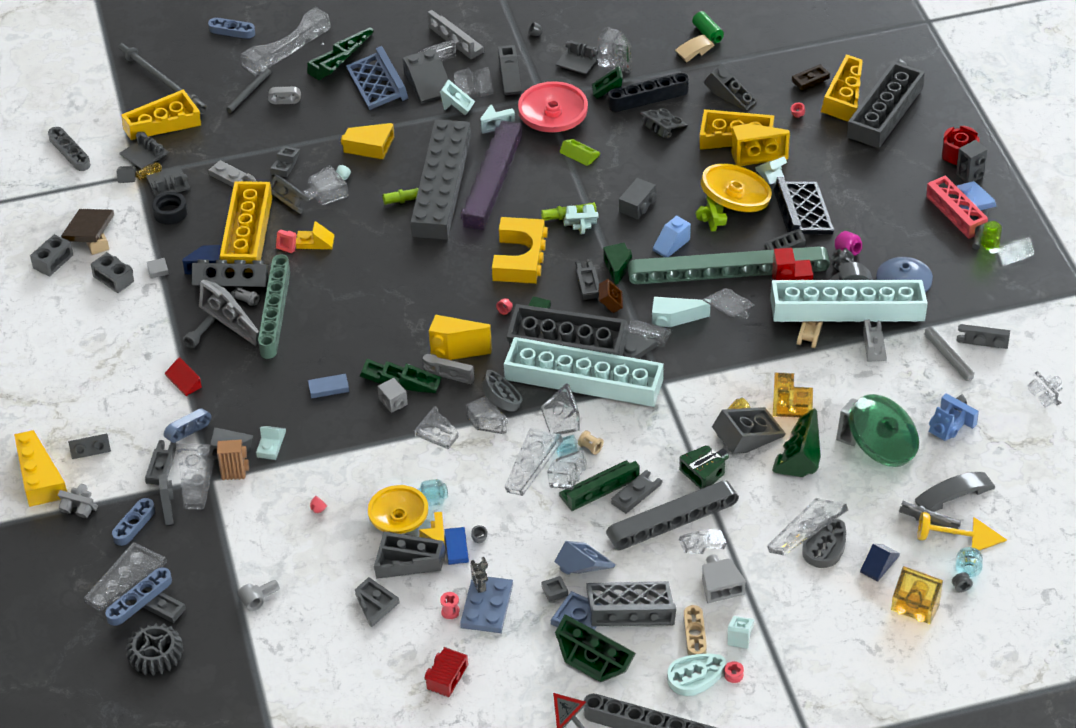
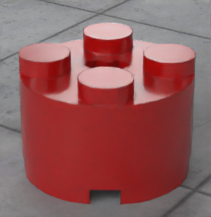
M967 126L947 129L943 138L942 159L957 165L959 148L974 140L979 142L978 133Z

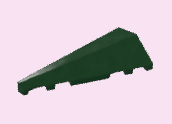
M369 27L333 44L332 51L307 62V73L318 81L328 76L374 32V29Z

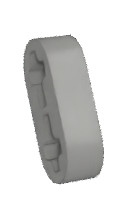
M293 86L273 87L268 92V100L272 104H296L301 99L300 89Z

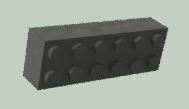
M893 61L848 121L847 138L880 148L923 89L925 72Z
M516 304L507 339L510 347L514 337L623 356L629 329L627 321L624 319Z

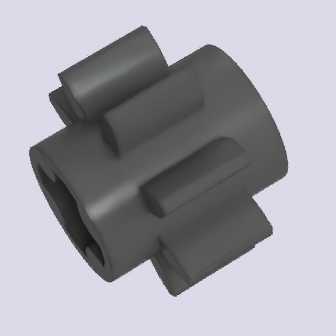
M844 248L843 251L838 249L831 257L833 261L831 264L839 271L838 266L841 264L854 262L852 259L854 255L847 248Z

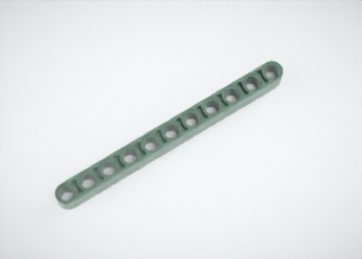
M825 247L792 248L795 261L810 260L813 272L825 271L830 267L829 256ZM774 250L635 259L627 265L629 281L633 284L772 275Z

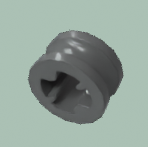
M961 572L952 579V584L957 592H965L973 585L970 576L966 572Z

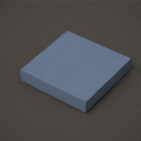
M571 591L550 620L551 625L558 627L564 614L591 627L588 598Z

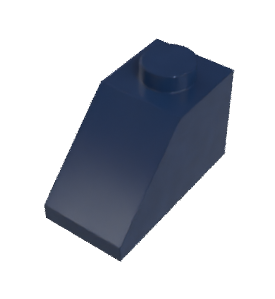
M203 245L183 258L184 273L192 274V263H198V259L209 260V263H216V260H220L221 245ZM212 267L209 269L208 274H216V270Z

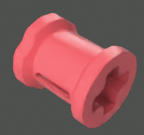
M454 592L444 593L440 598V603L443 606L441 614L445 619H455L459 616L460 612L458 607L459 597Z

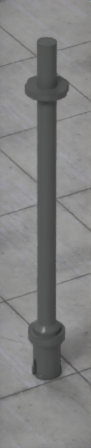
M123 43L119 44L118 48L125 53L127 61L134 60L174 92L183 90L141 58L135 47L128 48ZM187 93L199 109L200 114H204L205 112L201 108L207 111L208 106L201 102L195 94L189 95Z

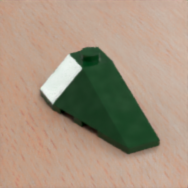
M814 408L799 417L791 431L793 436L783 445L785 448L783 454H778L772 469L774 473L803 478L818 470L821 453L817 410Z

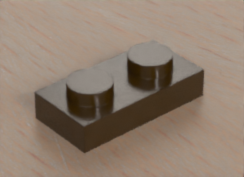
M821 64L792 76V82L801 91L830 79V73Z

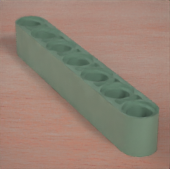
M283 254L276 255L272 259L259 331L260 355L265 359L275 357L278 350L290 278L289 259Z

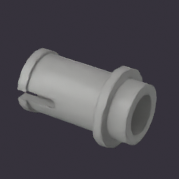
M238 288V291L235 292V298L247 302L249 306L257 305L260 297L254 291L249 292Z

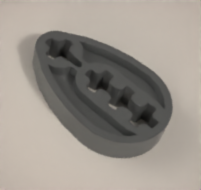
M487 370L482 379V388L490 402L503 410L517 411L523 401L520 393L500 374L493 370Z
M832 519L812 530L803 541L802 555L805 561L818 568H827L835 565L840 560L845 548V523L840 519ZM823 543H826L825 549L821 551V556H818L816 558V556L818 555V550H821L823 548Z

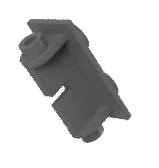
M107 433L68 441L72 459L111 452Z

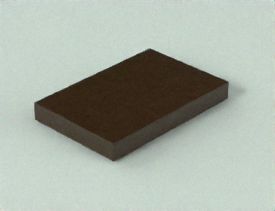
M79 209L62 233L61 238L70 242H97L113 218L114 211L109 209Z

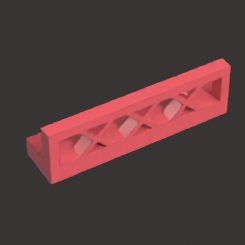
M946 175L927 183V198L968 239L975 237V228L988 222V217ZM945 183L948 188H942L938 185ZM949 194L957 195L959 198H958V199L950 198L948 195H949ZM959 205H966L969 207V210L962 209ZM970 215L978 216L980 219L973 221Z

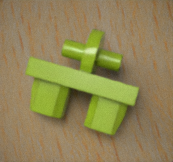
M707 196L708 204L705 207H699L695 213L696 218L703 222L708 221L710 230L716 231L717 226L726 225L727 215L723 213L722 205Z

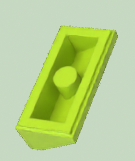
M574 139L564 140L560 149L561 154L586 166L590 165L600 156L599 151Z

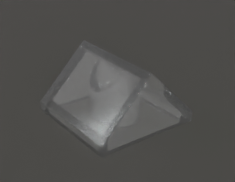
M566 383L541 406L551 436L580 431L579 410L570 385Z

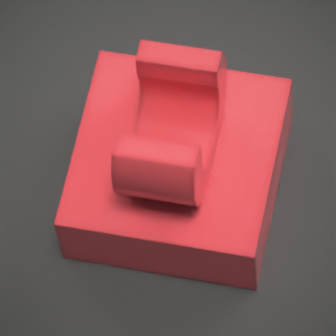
M279 230L277 232L276 249L293 253L296 246V233Z

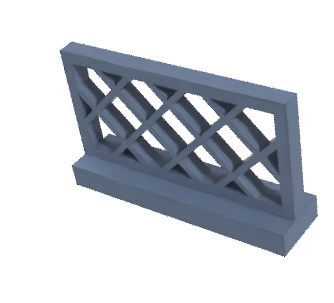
M382 46L376 48L377 53L346 65L369 110L399 97L402 101L408 99L406 88ZM377 60L375 65L369 64L370 62ZM357 67L361 68L359 72L352 71ZM365 69H372L370 73H364ZM376 70L382 71L380 75L375 74ZM361 77L366 78L365 82L359 81ZM371 79H377L375 84L369 82ZM382 80L388 81L386 85H380ZM366 87L372 88L370 92L364 91ZM377 89L383 90L381 94L375 92ZM387 91L395 92L391 95H386ZM372 97L378 98L376 101L370 103Z

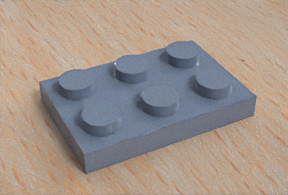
M472 575L460 628L502 634L513 588V580Z

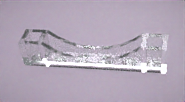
M317 7L313 8L303 15L300 25L287 37L270 44L253 46L241 54L242 67L255 76L259 75L266 68H270L331 29L330 16Z

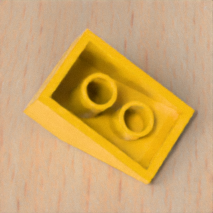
M755 124L732 126V156L737 166L759 164L784 156L785 159H788L790 131Z
M435 315L429 329L431 355L434 354L437 358L455 360L491 354L490 324Z

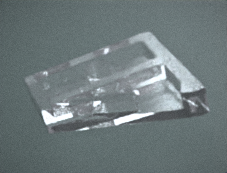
M436 406L431 409L414 430L415 436L446 449H449L459 437L456 428L449 424V420L446 417H442Z

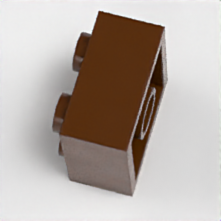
M609 279L599 283L600 303L604 304L613 313L622 309V291Z

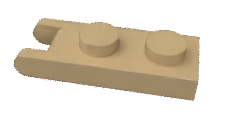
M803 321L797 345H801L802 340L812 342V348H816L823 321Z

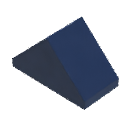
M872 544L860 573L878 582L900 556V553L884 544Z

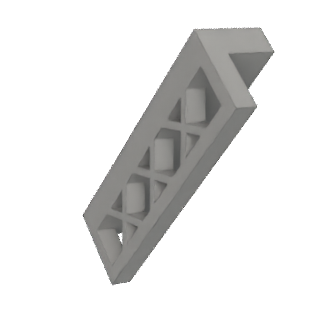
M433 10L428 11L429 28L470 59L484 53V47L442 15H438Z

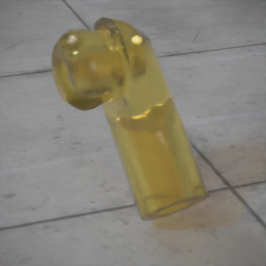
M160 163L149 164L137 171L135 175L137 179L141 180L146 175L162 171V166Z

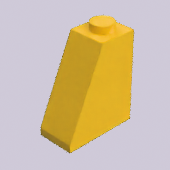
M387 123L348 128L345 135L341 137L343 152L384 159L394 139V125Z

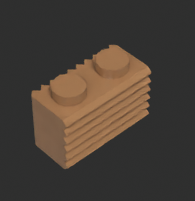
M242 440L218 441L217 455L222 480L245 479L246 471H249V460L245 459L247 458V447L242 445Z

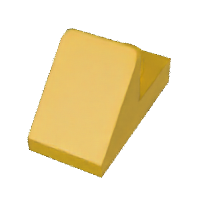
M315 221L313 231H298L296 249H333L334 234Z
M434 512L435 521H431V528L419 529V537L444 541L442 512Z

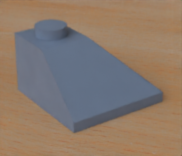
M565 541L554 561L560 566L559 569L566 574L610 569L616 565L587 543Z

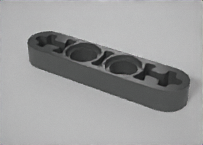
M52 127L49 129L48 136L50 142L76 170L85 171L90 168L89 156L63 128Z

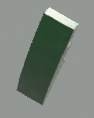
M366 359L359 376L380 384L395 378L405 390L436 393L442 378L407 363L405 367L386 361L385 365H382L370 359Z

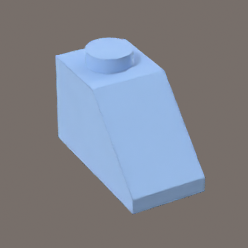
M675 216L664 225L653 246V251L663 257L671 256L690 240L691 224Z

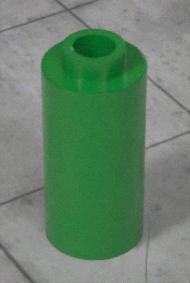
M704 11L694 15L692 19L693 25L711 42L716 44L723 39V30Z

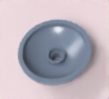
M895 257L880 265L877 270L876 280H922L926 293L932 285L933 276L929 267L923 262L911 257Z

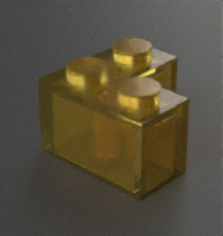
M794 373L774 374L773 416L801 417L812 410L813 388L794 387Z

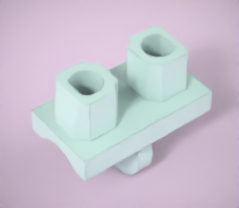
M592 204L583 206V213H577L576 206H567L563 221L564 226H573V230L579 229L581 235L585 234V229H591V224H596L599 217Z

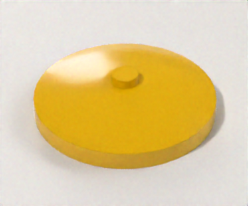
M733 164L711 165L704 170L701 178V187L705 194L716 203L732 210L741 212L760 211L768 206L772 196L769 184L761 176L741 166Z

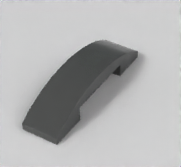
M985 472L965 473L934 485L915 499V502L919 507L923 505L925 509L935 512L943 509V503L974 491L977 495L995 489V485Z

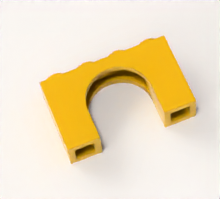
M501 217L499 243L522 244L529 247L530 250L519 256L494 255L492 281L537 284V278L541 276L542 272L540 263H543L544 252L542 251H545L546 240L544 238L548 236V227H545L544 219Z

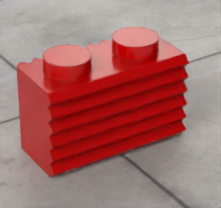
M443 647L441 653L438 652L436 654L432 669L428 668L425 673L424 680H426L427 689L450 697L468 667V655Z

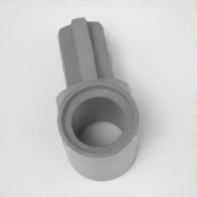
M272 580L260 587L258 585L246 584L239 589L238 596L249 611H256L263 605L264 597L278 591L280 587L276 580Z

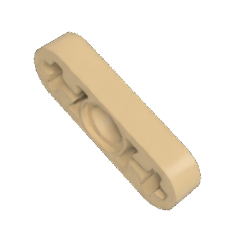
M690 605L684 610L688 656L706 654L707 644L703 611L699 606ZM691 614H695L696 622H692ZM696 629L699 630L701 633L699 635L694 636L691 635L689 632L691 630ZM695 643H698L700 651L695 650Z

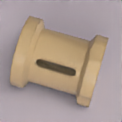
M588 430L582 432L578 439V446L586 447L594 455L601 451L604 444L602 438L592 436Z

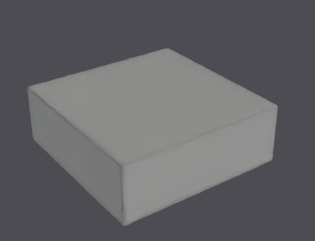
M165 258L147 262L150 278L169 275Z

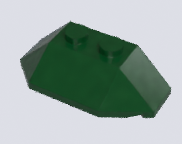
M564 614L555 631L565 663L599 682H604L626 673L636 654L627 647Z

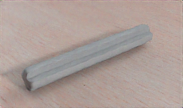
M931 326L926 328L924 335L966 381L973 379L974 372L940 334Z

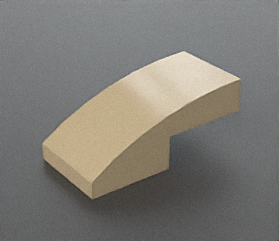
M701 35L685 42L675 51L687 63L698 53L702 56L715 45L705 35Z

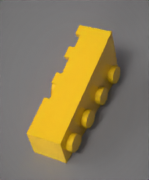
M184 89L121 114L123 130L130 140L137 139L136 134L138 132H145L147 136H153L201 126L200 111Z
M31 430L14 434L29 507L61 500L58 493L60 490L67 492L65 482L35 431Z

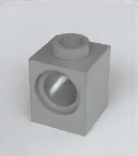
M395 378L378 386L379 400L391 413L408 405L407 392Z

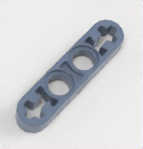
M161 567L154 570L110 605L105 612L107 622L113 626L122 624L172 583L169 569ZM146 587L152 588L149 593L141 592ZM129 600L137 601L134 605H126V602Z

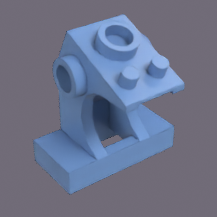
M945 393L941 398V406L936 408L934 416L929 421L930 429L928 432L944 441L954 438L964 424L972 429L977 425L979 411Z

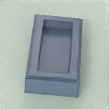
M346 374L308 380L311 398L349 392Z

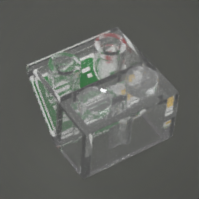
M605 27L598 38V66L615 69L619 66L622 72L630 73L631 44L622 31Z

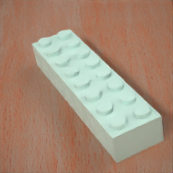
M772 280L770 300L774 322H861L868 319L874 322L878 320L917 322L925 321L927 299L922 280Z
M514 337L504 362V376L509 381L654 407L663 382L664 363Z

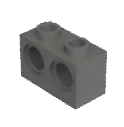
M55 234L52 235L30 255L33 269L50 277L73 256L71 242Z
M108 252L91 263L93 277L117 293L134 282L131 266L121 262L116 256H112Z

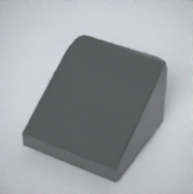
M136 166L118 167V183L135 182Z

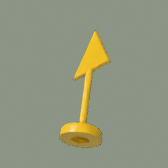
M922 512L919 518L918 540H926L929 530L971 536V553L1007 541V539L975 517H973L972 531L930 525L931 517L927 512Z

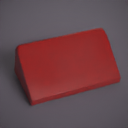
M180 357L165 372V376L185 396L202 388L200 377Z

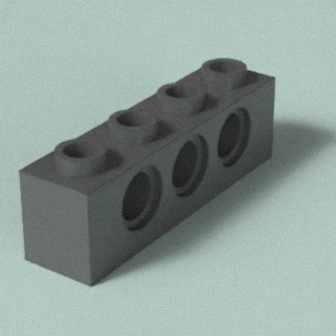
M198 259V263H192V285H200L202 280L215 282L219 286L267 287L269 265L264 264V261L253 260V264H245V260H234V264H227V260H216V263H209V260ZM212 267L216 270V276L213 278L208 275V271ZM229 268L235 271V275L232 278H228L226 274ZM248 268L253 271V276L250 279L245 276V270Z

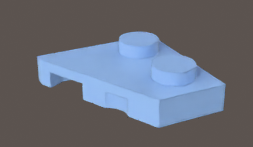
M975 181L957 185L980 210L997 207L995 199ZM960 205V208L969 210L968 206Z

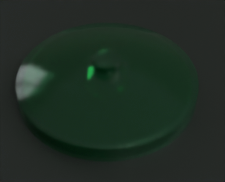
M877 394L865 395L853 404L849 412L850 430L859 447L869 457L886 466L900 467L916 456L919 449V435L911 417L900 405L885 396Z

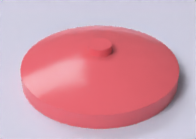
M544 82L530 87L521 95L518 102V112L521 120L535 130L562 132L576 127L585 119L588 112V101L585 94L571 84Z

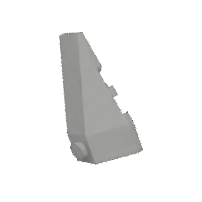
M202 280L200 283L199 307L256 346L258 344L259 331L232 295L215 282Z

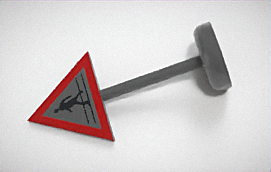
M553 693L557 728H564L571 720L578 728H584L576 715L588 702Z

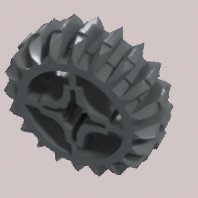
M155 623L151 627L147 624L145 629L139 627V632H133L132 637L128 638V644L126 645L127 660H129L132 668H135L137 672L143 671L144 675H147L149 672L153 676L156 672L163 674L164 670L170 671L171 666L177 667V661L181 660V654L184 651L183 641L179 633L174 631L172 626L167 627L165 624L158 626Z

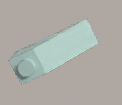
M654 297L652 326L673 327L709 317L711 300Z

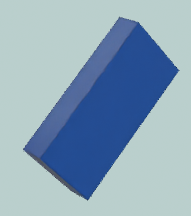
M465 527L445 529L448 565L469 563Z

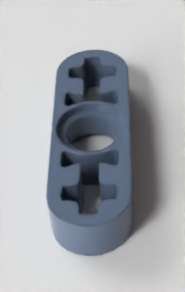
M212 18L208 22L209 31L214 34L245 39L255 36V27L252 23L223 18Z
M200 408L170 423L164 430V437L175 443L205 428L211 420V414Z
M143 498L139 500L112 531L115 544L120 546L128 544L155 514L154 502L151 499ZM132 519L139 520L136 524H129V521Z

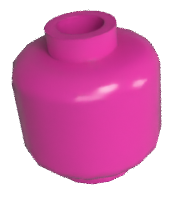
M843 231L835 239V249L843 251L844 248H847L856 256L862 250L861 238L849 231Z

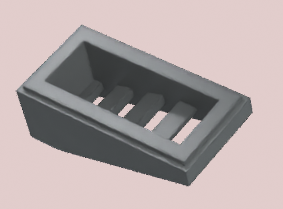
M797 229L765 242V247L767 250H774V246L777 249L805 248L806 240L801 229Z

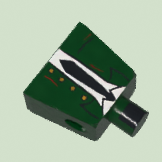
M705 445L679 457V470L699 489H703L713 485L724 475L725 460L729 459V455L723 448L715 452Z

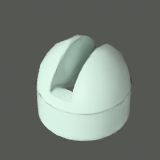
M339 165L336 170L337 179L340 181L346 180L351 170L344 165Z

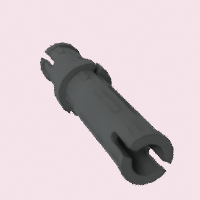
M904 500L899 509V513L915 517L917 521H919L922 512H927L930 514L931 524L958 529L961 525L960 520L925 509L923 505L919 507Z

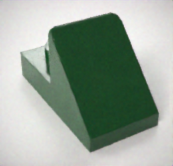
M619 66L592 83L593 95L597 99L606 95L612 89L622 87L623 78Z

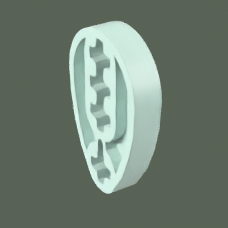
M708 653L679 658L672 662L668 668V685L679 695H697L713 686L725 672L726 660L721 655Z

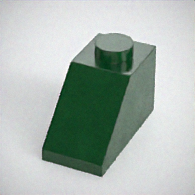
M625 243L603 247V260L614 285L619 284L628 271L627 265L632 260V252L630 249H627Z

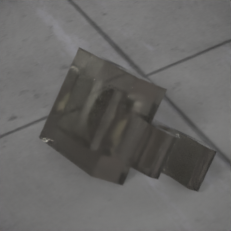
M485 557L481 558L482 561L480 563H475L474 560H471L470 563L471 578L478 593L486 591V582H488V576L485 571L488 568V563Z

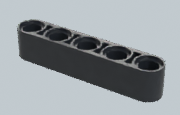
M676 73L612 89L609 91V109L613 112H620L684 96L689 92V76L685 73Z

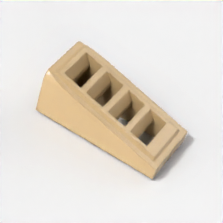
M102 233L97 242H86L92 255L109 250L108 241L104 233Z

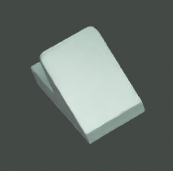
M449 79L440 91L444 110L452 104L461 113L466 115L475 102Z
M490 105L480 118L482 134L515 126V112L513 108L495 112L493 106Z
M784 156L759 165L755 169L768 184L776 183L777 177H784L781 165L786 164L787 161Z
M270 426L260 427L261 440L256 451L257 458L276 460L286 429Z
M733 616L728 626L729 646L746 649L749 647L754 619Z

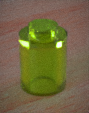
M989 221L984 224L981 241L984 248L994 250L1000 246L1001 224L996 221Z

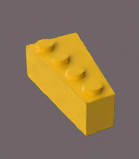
M846 54L824 96L821 108L822 113L845 121L850 120L858 106L863 60Z
M704 109L700 130V150L732 147V126L755 124L774 128V115Z

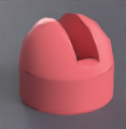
M798 102L791 106V113L794 117L800 118L804 116L805 107L803 103Z
M504 298L496 304V308L499 313L506 315L512 310L513 304L509 299Z
M315 496L310 502V508L314 513H321L327 507L326 503L318 496Z

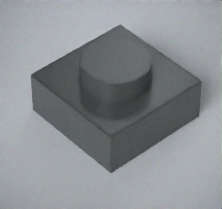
M561 576L541 582V587L549 602L568 596V589Z

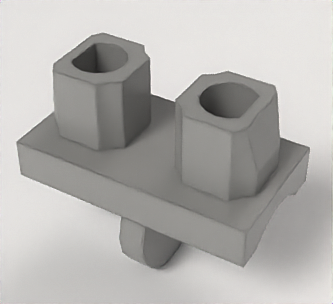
M80 484L78 488L73 487L71 493L62 490L58 493L61 499L59 510L63 513L70 514L73 506H78L76 510L77 516L87 519L91 510L96 511L98 505L94 504L93 499L90 498L92 493L87 491L85 484Z

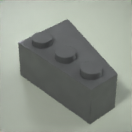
M384 531L374 564L376 579L441 571L446 554L444 541Z

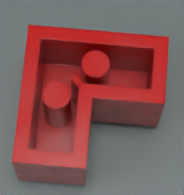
M792 248L774 249L773 280H813L810 260L795 261Z

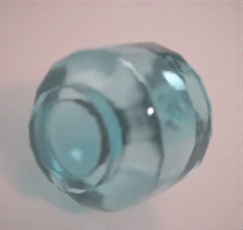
M440 479L425 480L421 483L420 488L417 489L426 497L428 506L441 505L448 497L447 486Z
M973 547L961 549L956 556V570L958 573L966 572L970 578L976 577L981 573L983 569V556L981 552Z

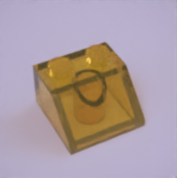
M903 566L892 597L891 610L920 622L931 624L940 606L943 580Z

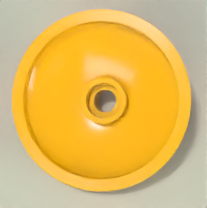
M389 486L378 491L371 498L368 504V517L371 523L383 532L407 533L418 528L426 520L429 510L428 501L422 492L411 486Z

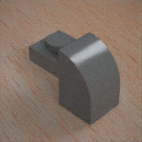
M858 262L841 264L838 266L840 272L828 279L873 280L870 270Z

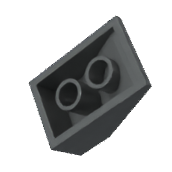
M426 50L403 57L404 74L421 104L440 99V91L447 82L448 77L436 50Z
M765 407L722 409L712 425L717 436L724 442L732 454L748 453L780 439L786 434Z

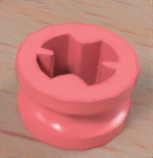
M736 661L727 663L724 673L725 679L731 683L740 682L744 676L743 665Z

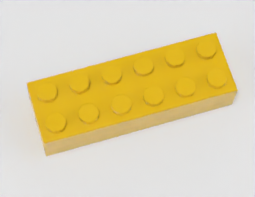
M234 181L220 260H227V264H234V260H245V264H253V260L261 261L272 203L270 182ZM232 268L227 270V272H235ZM248 268L245 270V273H253V271Z

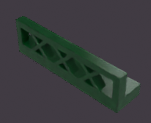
M625 460L559 492V496L569 509L574 511L631 483L640 475V465L636 461L629 463Z

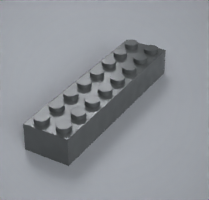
M435 119L411 219L412 237L448 240L471 139L470 122Z

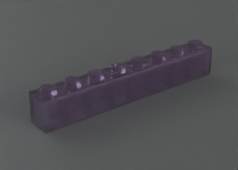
M501 120L499 127H496L495 137L491 139L490 149L486 151L485 161H482L480 173L476 175V183L472 185L471 195L466 199V207L461 211L463 227L485 230L522 139V123Z

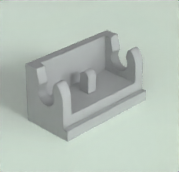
M870 319L864 320L863 337L867 362L887 361L881 322L878 320L876 327H870Z

